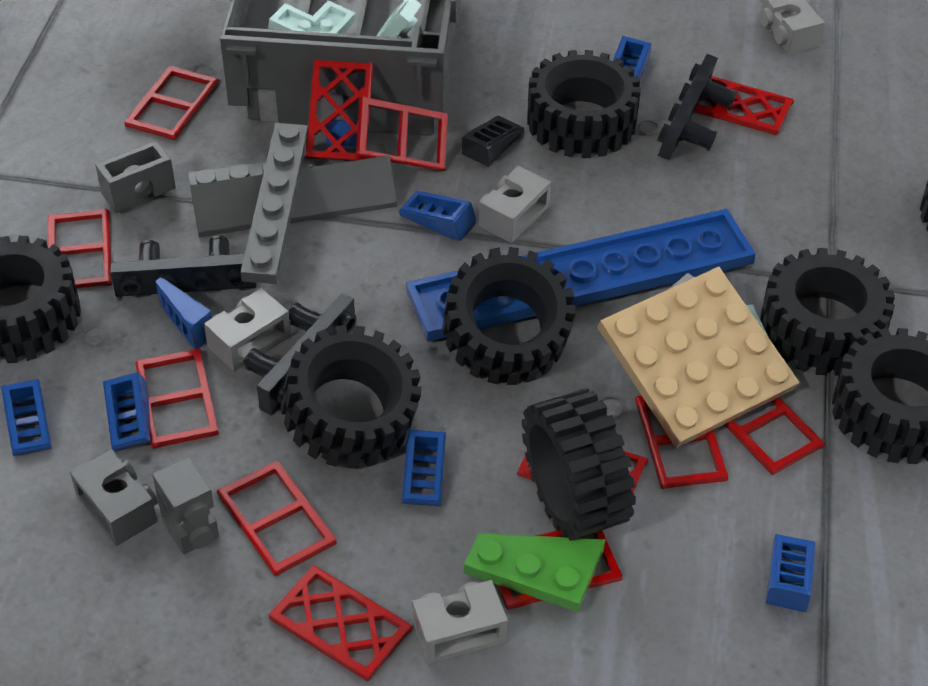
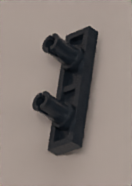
M706 54L701 65L695 63L689 77V81L692 83H685L678 100L682 102L681 105L674 104L668 117V121L671 124L664 123L657 141L662 143L658 156L670 161L679 141L682 142L683 140L710 151L718 132L692 122L691 117L699 101L704 99L730 110L737 94L736 90L729 89L712 81L711 77L718 60L717 57Z
M220 235L210 238L209 256L160 259L159 243L154 240H145L139 246V261L111 262L110 273L116 297L158 294L155 281L160 277L183 292L256 288V283L242 281L241 268L245 254L230 255L229 240L227 237Z
M342 293L322 314L312 311L299 303L293 304L288 311L290 325L305 330L306 333L283 358L277 360L256 348L251 349L244 359V368L263 377L257 385L260 410L272 416L281 406L288 368L295 351L300 352L301 343L308 337L314 342L316 332L326 329L329 336L333 335L335 326L345 325L346 333H350L353 330L357 320L354 298Z

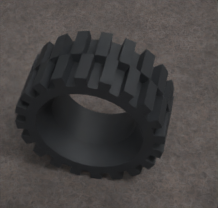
M570 50L566 57H563L561 53H557L552 56V62L544 59L540 62V68L535 67L533 69L532 77L529 79L527 125H529L531 135H537V142L542 146L549 143V150L557 153L559 149L565 150L564 156L573 157L574 152L582 153V158H590L593 152H597L599 157L607 156L609 148L614 153L621 149L622 143L627 145L631 141V136L636 131L641 87H639L640 80L638 76L634 77V70L630 66L623 68L624 61L619 58L610 61V54L602 52L600 57L593 56V50H585L584 55H577L576 50ZM583 101L597 104L604 109L581 111L562 105Z
M19 235L17 242H11L9 236L0 237V290L16 285H35L41 287L34 296L24 302L11 306H0V356H5L7 363H17V356L26 355L27 361L36 359V351L41 349L46 354L54 351L53 342L57 340L63 344L69 338L67 329L75 331L78 325L77 317L81 315L80 300L66 254L61 255L60 248L54 244L48 248L46 240L37 238L34 243H30L29 236Z
M500 247L490 249L488 259H485L480 252L472 256L471 266L465 262L459 268L457 277L453 276L450 283L442 325L443 335H448L446 346L449 352L457 350L455 361L461 367L467 362L471 364L469 374L479 378L482 371L488 373L489 383L497 384L499 376L507 377V385H517L521 375H524L527 383L536 380L539 370L543 375L551 370L553 362H558L573 326L572 322L575 317L576 305H571L574 298L572 287L564 289L567 278L562 271L554 276L552 272L555 264L548 259L542 265L536 262L538 253L530 250L527 258L518 256L519 248L509 247L507 255H501ZM507 296L516 298L526 303L535 312L540 323V332L533 339L522 344L507 345L498 343L488 338L478 328L473 311L483 301L493 297Z
M818 248L815 255H811L809 249L800 250L798 259L790 254L784 258L783 265L780 263L776 264L772 275L770 274L760 321L775 348L781 350L780 355L786 363L794 359L797 361L796 369L805 372L807 366L815 367V374L825 376L827 369H833L835 376H839L845 353L848 354L849 347L854 342L861 344L862 337L868 333L876 339L878 330L889 328L895 304H893L895 299L894 290H888L890 282L886 276L878 278L880 269L872 264L866 268L863 266L864 258L858 255L853 260L845 258L847 251L838 249L836 255H830L827 248ZM806 297L833 299L848 306L857 315L846 319L824 318L808 311L798 299Z
M345 325L335 326L332 336H329L326 329L316 332L314 342L308 337L301 343L300 352L295 351L291 359L282 395L281 415H286L284 426L287 432L295 430L293 441L299 448L308 443L310 445L307 453L309 456L317 459L320 453L328 456L326 464L335 467L338 459L346 460V468H357L360 459H364L368 467L377 464L380 454L385 460L392 456L395 447L400 448L406 439L421 397L422 386H418L421 377L418 369L411 370L414 360L410 354L407 353L400 356L401 345L394 339L389 345L384 343L383 338L385 334L375 330L373 337L364 335L365 327L355 325L353 333H346ZM347 379L357 381L369 387L377 395L382 404L383 413L370 422L341 420L320 407L315 397V391L323 384L333 380Z
M888 328L880 329L876 339L868 333L862 336L861 344L854 342L849 347L848 354L845 353L833 393L832 404H834L832 413L834 420L841 419L838 428L843 435L852 432L853 435L850 442L857 448L863 443L868 445L867 454L877 458L879 452L888 454L887 462L898 463L900 456L907 458L908 464H918L921 455H924L928 462V405L908 406L892 401L884 396L872 381L880 378H898L915 383L928 391V340H926L928 333L918 331L917 336L914 337L908 335L907 328H898L896 335H891Z
M585 388L527 406V409L523 412L525 418L522 419V427L526 433L522 434V439L527 447V452H525L526 461L530 463L532 470L530 476L532 482H536L538 488L536 493L540 502L543 501L545 504L544 511L549 519L553 518V526L556 530H561L562 537L569 538V541L630 521V517L634 514L632 505L636 504V496L631 491V488L635 487L634 477L629 474L628 467H631L629 455H625L622 446L625 443L622 435L617 434L615 430L616 422L612 415H607V406L603 400L598 401V395L594 391L589 392V389Z

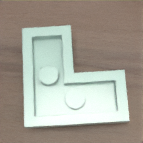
M328 0L312 16L285 3L269 19L268 29L344 34L354 23L355 12Z
M404 0L389 16L376 36L401 38L399 34H407L418 21L414 15L421 4L417 0Z

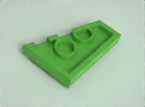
M478 533L464 563V574L485 581L492 579L493 584L501 585L579 612L604 551L605 540L578 538L569 541V538Z

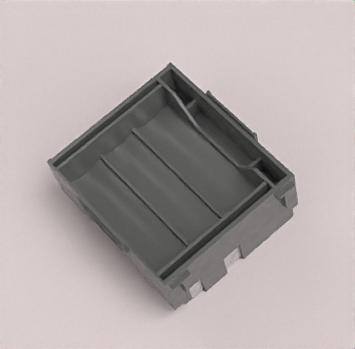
M230 0V8L220 37L228 105L247 106L248 119L308 125L314 60L373 63L371 99L445 113L451 53L461 0H417L421 4L414 15L418 21L407 34H399L401 38L376 35L389 16L404 0H329L355 12L354 23L344 34L268 29L269 19L285 3L313 16L328 0ZM321 68L319 84L325 88L338 75L332 69ZM354 71L347 77L358 91L365 86L366 71ZM343 81L328 93L339 106L354 95ZM325 97L318 101L316 117L320 122L335 111ZM359 99L344 111L351 120L358 121ZM370 107L369 132L398 134L399 112ZM408 114L407 134L430 136L434 133V119ZM340 115L335 118L337 120H344Z

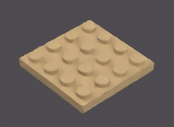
M720 267L600 320L597 326L675 448L796 389L800 383Z

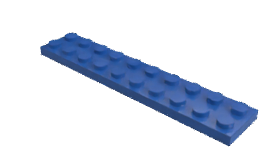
M723 209L536 252L538 253L536 262L542 265L546 259L550 260L555 264L552 272L554 276L562 271L567 278L564 289L572 287L574 298L571 305L579 306L675 283L687 273L697 277L717 267L725 271L754 264L756 253L728 209ZM458 271L406 282L407 295L427 342L448 336L443 335V315L450 283L453 276L457 277ZM507 296L487 299L473 311V316L479 329L536 316L535 312L526 303Z

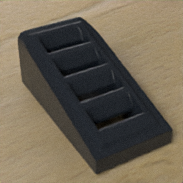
M498 115L462 137V154L488 167L524 133V127Z

